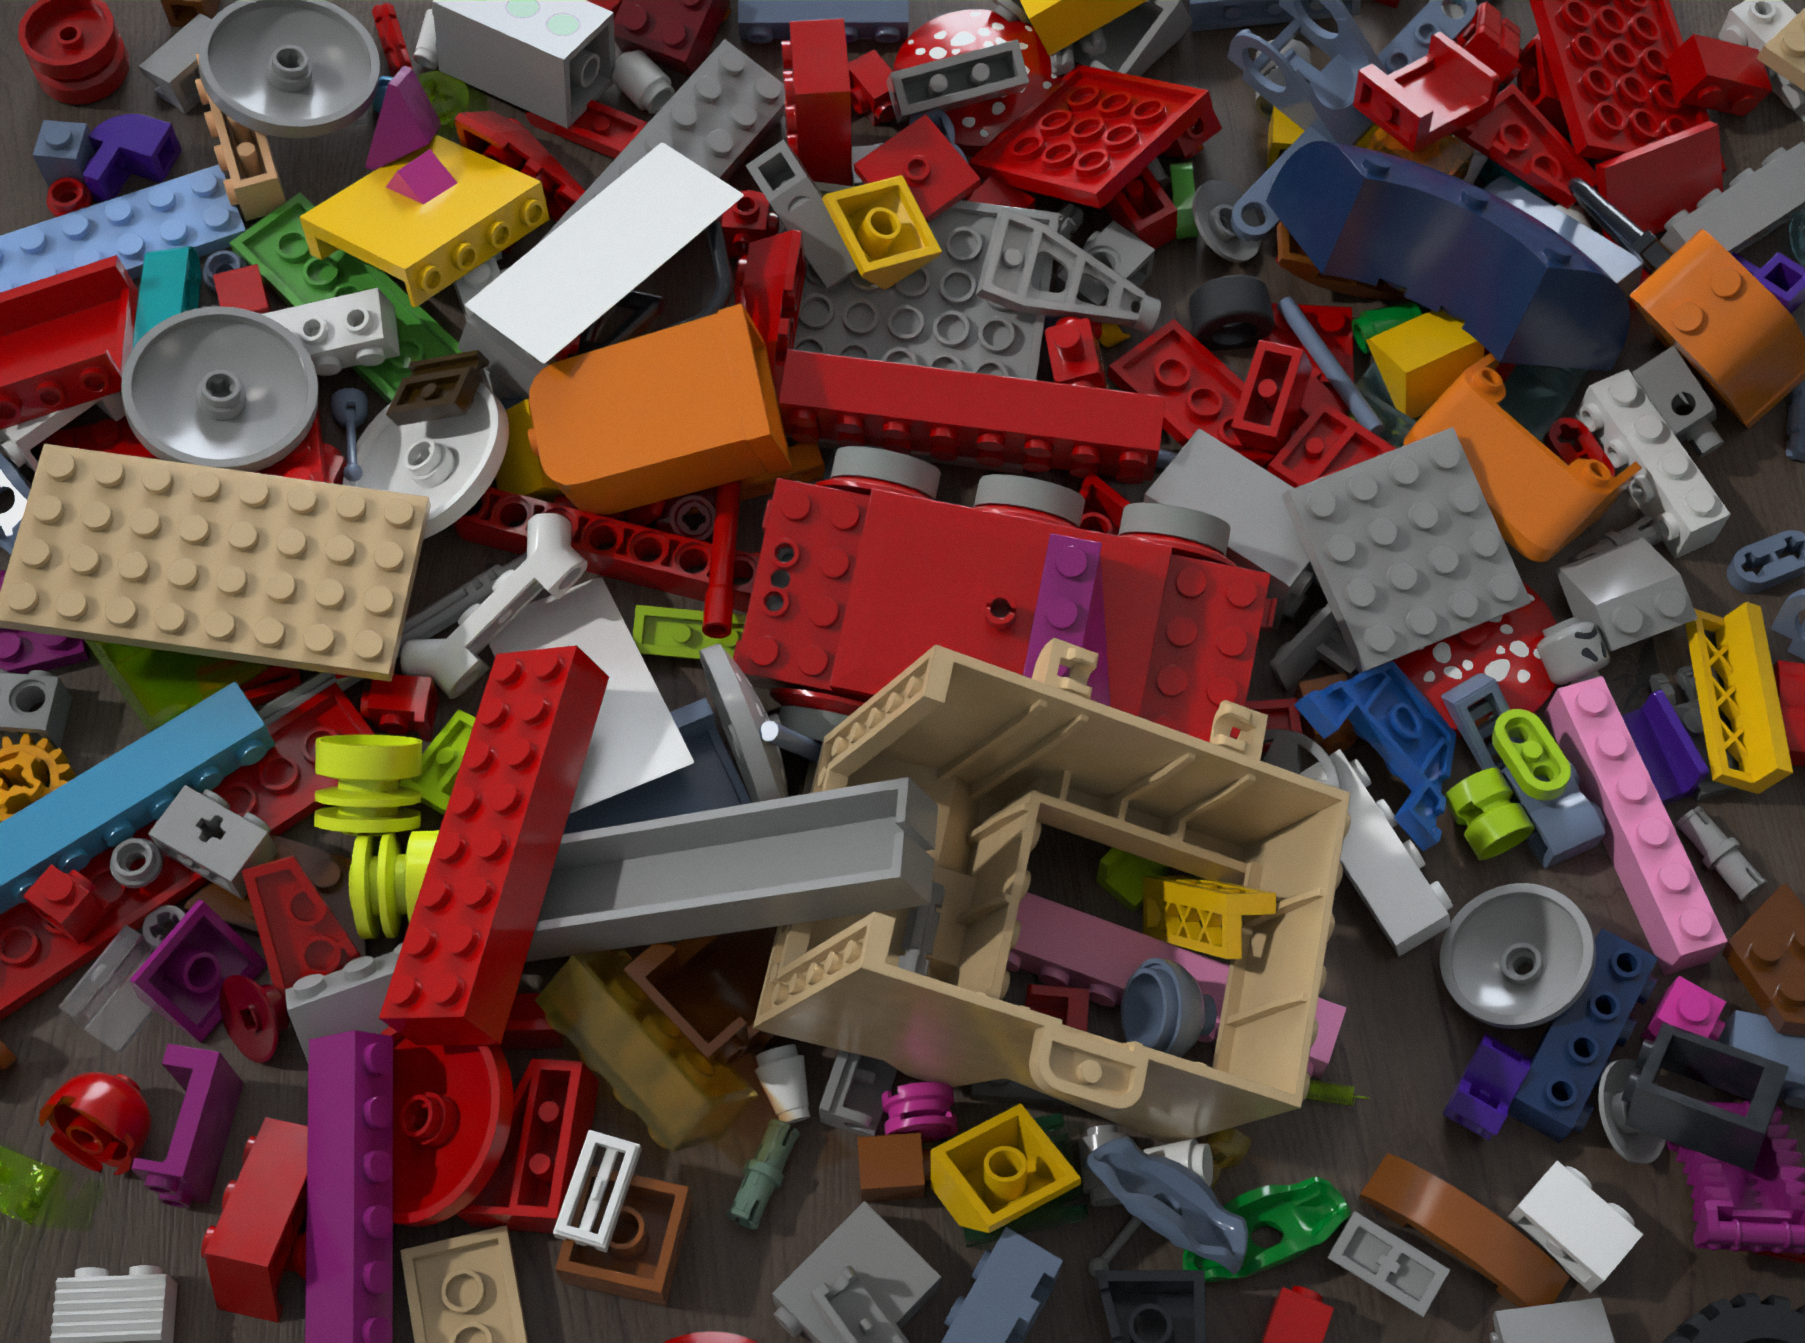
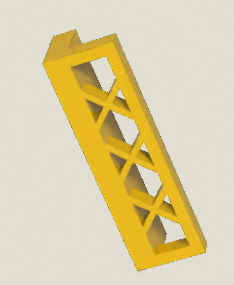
M1745 602L1723 618L1694 608L1698 619L1685 623L1712 781L1760 794L1793 773L1761 606ZM1704 629L1715 633L1717 649L1705 636ZM1711 666L1723 679L1725 690L1712 676ZM1718 707L1731 721L1732 732L1720 719ZM1726 749L1738 762L1740 771L1729 768Z
M1193 875L1143 876V934L1165 943L1224 959H1242V915L1276 914V892L1217 880H1207Z

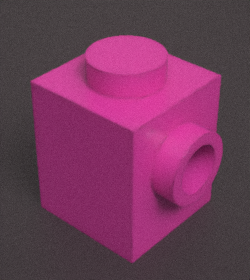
M1678 976L1660 997L1640 1037L1655 1042L1661 1025L1664 1022L1717 1041L1725 1026V1022L1719 1020L1718 1017L1726 1001Z

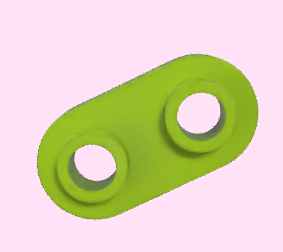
M1512 709L1502 713L1496 720L1492 734V743L1519 787L1525 794L1537 800L1547 801L1561 796L1567 788L1571 767L1543 722L1534 713L1523 709ZM1518 737L1522 739L1524 743H1514L1510 740V738ZM1535 776H1544L1550 782L1540 781Z

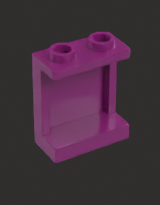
M167 1044L162 1065L186 1093L166 1159L163 1162L134 1158L131 1170L145 1182L144 1187L159 1195V1202L169 1206L189 1208L191 1201L207 1204L210 1202L243 1081L220 1052Z

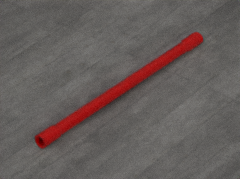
M748 255L741 256L736 260L733 287L734 305L742 303L746 311L743 287L737 286V269L739 260L747 259ZM742 480L717 487L709 585L705 594L702 632L706 636L715 639L728 637L732 630L734 593L732 590Z

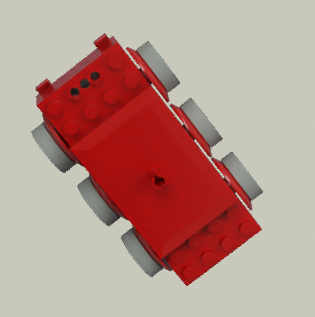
M858 446L838 448L831 478L828 480L816 482L815 485L777 478L773 498L767 501L762 524L765 535L742 639L736 642L733 660L743 671L752 687L769 690L768 695L782 706L779 712V719L782 726L822 744L825 735L934 645L942 646L1023 675L1050 533L1102 543L1101 566L1110 707L1210 742L1214 717L1220 703L1227 700L1244 707L1246 705L1260 630L1270 632L1272 629L1278 599L1266 598L1271 573L1237 567L1234 562L1225 557L1231 527L1227 522L1216 516L1180 506L1160 503H1133L1124 507L1118 536L1080 529L1085 499L1081 494L1051 482L1001 474L982 476L979 480L974 507L960 506L935 501L941 475L937 467L909 455L884 449ZM1232 727L1230 737L1237 739L1241 730Z

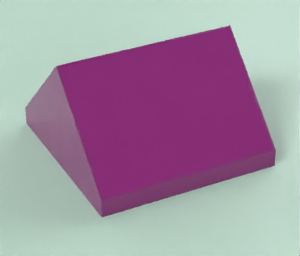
M403 66L388 83L365 168L375 170L429 144L443 125L412 68Z
M198 899L131 977L130 982L139 1000L195 1041L201 1043L222 1019L219 995L224 980L231 975H242L254 980L267 965V962L204 901Z

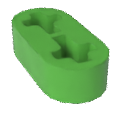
M1192 162L1170 164L1173 204L1177 209L1176 237L1177 239L1199 237L1192 207L1195 194Z

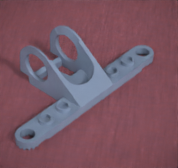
M1280 0L1279 6L1295 19L1271 43L1252 34L1251 30L1248 29L1240 31L1232 39L1227 58L1243 70L1242 80L1304 130L1300 137L1235 203L1230 223L1233 231L1238 234L1239 238H1244L1249 242L1250 240H1254V242L1260 239L1264 240L1279 224L1280 219L1267 204L1266 199L1278 173L1294 152L1314 141L1355 146L1376 125L1353 107L1358 71L1373 64L1386 75H1389L1425 57L1429 51L1431 36L1438 32H1442L1448 38L1455 41L1469 27L1476 12L1475 0H1431L1378 56L1341 0H1318L1333 15L1338 25V33H1331L1317 25L1305 12L1300 0ZM1452 1V4L1457 2V6H1462L1461 9L1464 10V16L1450 18L1443 13L1441 6L1445 5L1446 2L1447 4ZM1300 32L1332 58V60L1320 72L1298 56L1293 49H1289L1284 56L1280 51ZM1248 48L1257 49L1262 53L1252 62ZM1271 60L1274 61L1283 73L1286 86L1273 83L1261 73ZM1252 208L1254 210L1259 209V212H1263L1266 222L1258 227L1249 226L1242 219L1243 211L1245 212L1247 209L1251 210Z

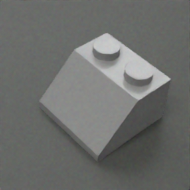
M1643 537L1555 569L1573 617L1579 615L1581 622L1591 621L1595 623L1608 652L1698 619L1681 574Z

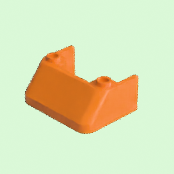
M1489 353L1468 367L1413 425L1404 438L1403 444L1404 446L1453 427L1502 538L1524 557L1536 562H1546L1602 518L1643 467L1635 461L1619 475L1613 477L1603 463L1594 459H1577L1570 465H1567L1499 406L1506 395V389L1501 376L1495 371L1499 361Z

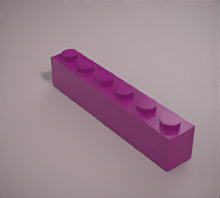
M353 1030L309 1039L305 1343H392L393 1036Z

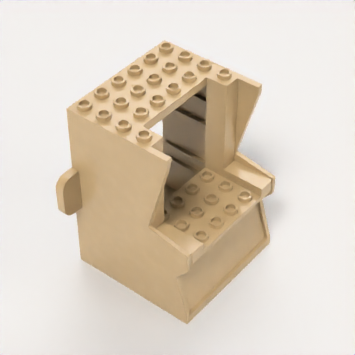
M1057 638L1050 640L1042 649L1036 661L1032 679L942 646L934 645L824 736L810 792L815 793L910 777L938 805L935 850L926 852L934 859L932 881L943 885L945 894L942 908L936 907V912L940 913L933 952L932 955H926V959L931 961L928 976L897 967L900 955L905 956L906 951H903L901 948L909 910L915 907L880 912L874 911L866 914L778 926L753 1028L778 1036L884 1060L905 1075L926 1082H940L957 1087L1003 1078L1010 1079L1167 1143L1193 1139L1299 1109L1310 1086L1307 1066L1310 1048L1318 1034V1021L1315 1015L1318 996L1325 985L1327 971L1323 964L1326 945L1335 925V918L1331 913L1335 890L1338 888L1343 874V867L1339 862L1342 843L1351 823L1350 814L1347 812L1350 792L1260 761L1268 715L1224 700L1220 703L1214 717L1210 742L1090 700L1092 687L1087 686V681L1091 672L1097 667L1099 654ZM1059 664L1070 668L1069 677L1057 676ZM1232 727L1241 730L1237 739L1230 737ZM1041 823L1207 880H1217L1276 892V914L1242 915V959L1230 960L1212 1068L1201 1062H1192L1145 1047L1142 1043L1135 1041L1119 1043L1063 1025L1061 1019L1030 1010L1029 1007L1002 1001L1010 983V973L1006 971L1009 951L1015 947L1021 929L1020 921L1016 920L1019 903L1025 897L1031 881V873L1029 870H1026L1029 854L1039 840Z

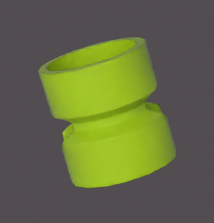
M1492 767L1477 772L1456 784L1444 795L1446 806L1458 825H1467L1468 828L1464 836L1478 860L1494 858L1509 851L1526 840L1535 830L1520 803L1510 802L1514 793L1499 768Z

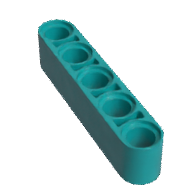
M193 246L145 253L134 328L133 348L150 329L160 322L179 313L198 308L202 273L199 257Z

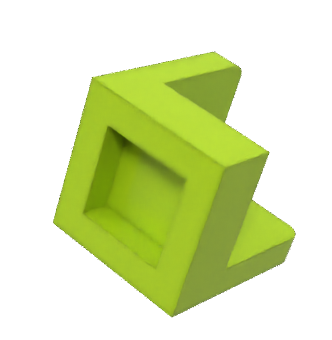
M1112 847L1100 860L1096 883L1134 913L1143 904V876H1167L1169 866Z

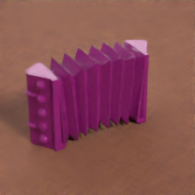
M1697 1099L1743 1117L1747 1116L1751 1105L1749 1101L1731 1103L1709 1102ZM1777 1105L1753 1172L1666 1140L1668 1149L1678 1152L1676 1162L1685 1163L1683 1174L1689 1175L1686 1184L1694 1186L1691 1199L1695 1200L1692 1211H1694L1692 1220L1698 1222L1693 1236L1696 1248L1713 1251L1725 1249L1734 1252L1748 1250L1755 1253L1770 1251L1777 1254L1792 1252L1798 1255L1805 1253V1168L1800 1167L1803 1154L1795 1152L1798 1140L1786 1138L1790 1127L1788 1125H1779L1783 1112Z

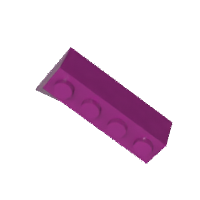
M1050 533L1023 676L1032 679L1035 664L1042 649L1050 640L1057 638L1099 654L1097 667L1091 672L1087 686L1092 687L1090 700L1110 707L1101 566L1102 543ZM1059 664L1057 676L1069 677L1070 668Z

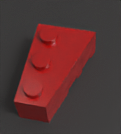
M265 1117L257 1137L250 1136L245 1145L242 1157L243 1168L237 1181L231 1180L228 1183L222 1199L223 1212L217 1225H211L207 1229L201 1246V1257L206 1259L218 1310L276 1323L280 1321L284 1306L279 1304L277 1293L284 1271L292 1273L296 1271L291 1250L303 1222L307 1223L308 1126Z

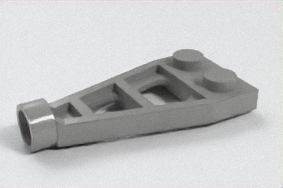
M1005 208L997 214L975 296L1017 312L1063 318L1067 316H1076L1081 319L1088 318L1094 322L1125 325L1145 334H1148L1153 329L1161 309L1160 300L1145 295V292L1046 224ZM1045 253L1066 268L1068 277L1064 291L1059 293L1039 291L1031 285L1030 280L1037 254ZM1082 275H1087L1107 286L1109 292L1105 306L1082 302L1077 298Z

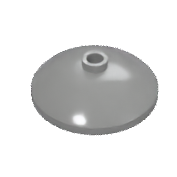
M1508 884L1478 895L1456 914L1451 921V926L1447 928L1440 951L1441 974L1455 1002L1462 1010L1476 1020L1487 1025L1506 1029L1533 1027L1546 1023L1564 1013L1585 991L1595 966V940L1584 914L1565 895L1554 889L1537 884ZM1523 965H1533L1529 973L1525 975L1518 974L1519 969Z

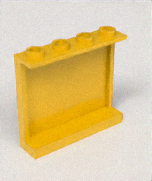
M435 134L429 144L376 169L299 217L312 256L323 260L340 249L404 281L410 304L415 308L550 220L541 181ZM431 149L457 182L456 185L425 204L386 188L399 169Z

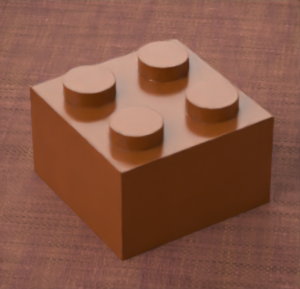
M591 1165L571 1223L572 1227L579 1228L600 1167ZM612 1170L591 1231L592 1233L598 1234L619 1171ZM633 1174L607 1253L596 1250L595 1247L590 1245L582 1246L576 1244L573 1240H563L555 1268L562 1283L666 1307L693 1205L689 1187Z

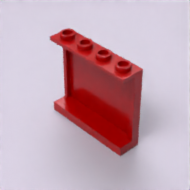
M117 255L0 293V430L122 391V374L125 363L133 348L138 289Z

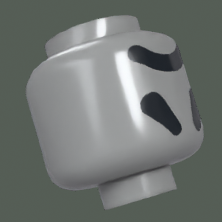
M1579 615L1543 630L1545 638L1537 645V651L1552 683L1556 685H1564L1569 682L1572 685L1600 677L1598 670L1606 667L1611 659L1597 625L1591 621L1581 622Z

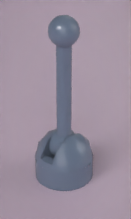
M344 388L332 395L331 414L338 425L344 428L346 426L348 465L344 468L343 474L348 481L356 482L361 479L363 471L357 464L355 428L362 425L368 416V398L358 389ZM346 405L355 406V408H346Z

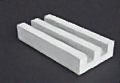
M592 1130L588 1131L553 1231L555 1238L573 1240L576 1244L582 1246L590 1245L595 1247L596 1250L607 1253L642 1150L640 1144ZM598 1146L605 1147L606 1151L579 1228L572 1227L571 1223ZM618 1152L625 1153L598 1234L592 1233L591 1231Z

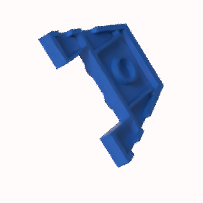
M1393 661L1359 673L1352 679L1344 682L1341 680L1333 683L1323 690L1312 691L1295 703L1294 706L1323 739L1337 731L1345 719L1348 718L1352 723L1355 733L1361 739L1371 744L1384 759L1387 769L1394 776L1400 777L1411 790L1410 795L1394 819L1423 852L1439 842L1442 830L1436 827L1437 817L1445 812L1446 798L1441 794L1443 781L1450 778L1457 733Z

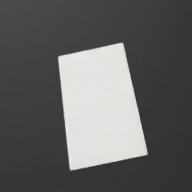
M662 142L481 290L465 306L541 363L545 364L739 201L744 194Z
M601 576L571 587L559 600L551 595L528 604L489 643L495 657L499 653L577 645L609 676L569 814L694 763Z

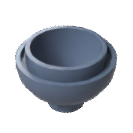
M1150 958L1144 961L1128 980L1121 1002V1024L1127 1042L1135 1041L1142 1043L1145 1047L1182 1057L1193 1048L1200 1036L1209 1035L1215 1027L1217 1008L1214 999L1209 994L1202 993L1196 979L1180 964L1167 959Z

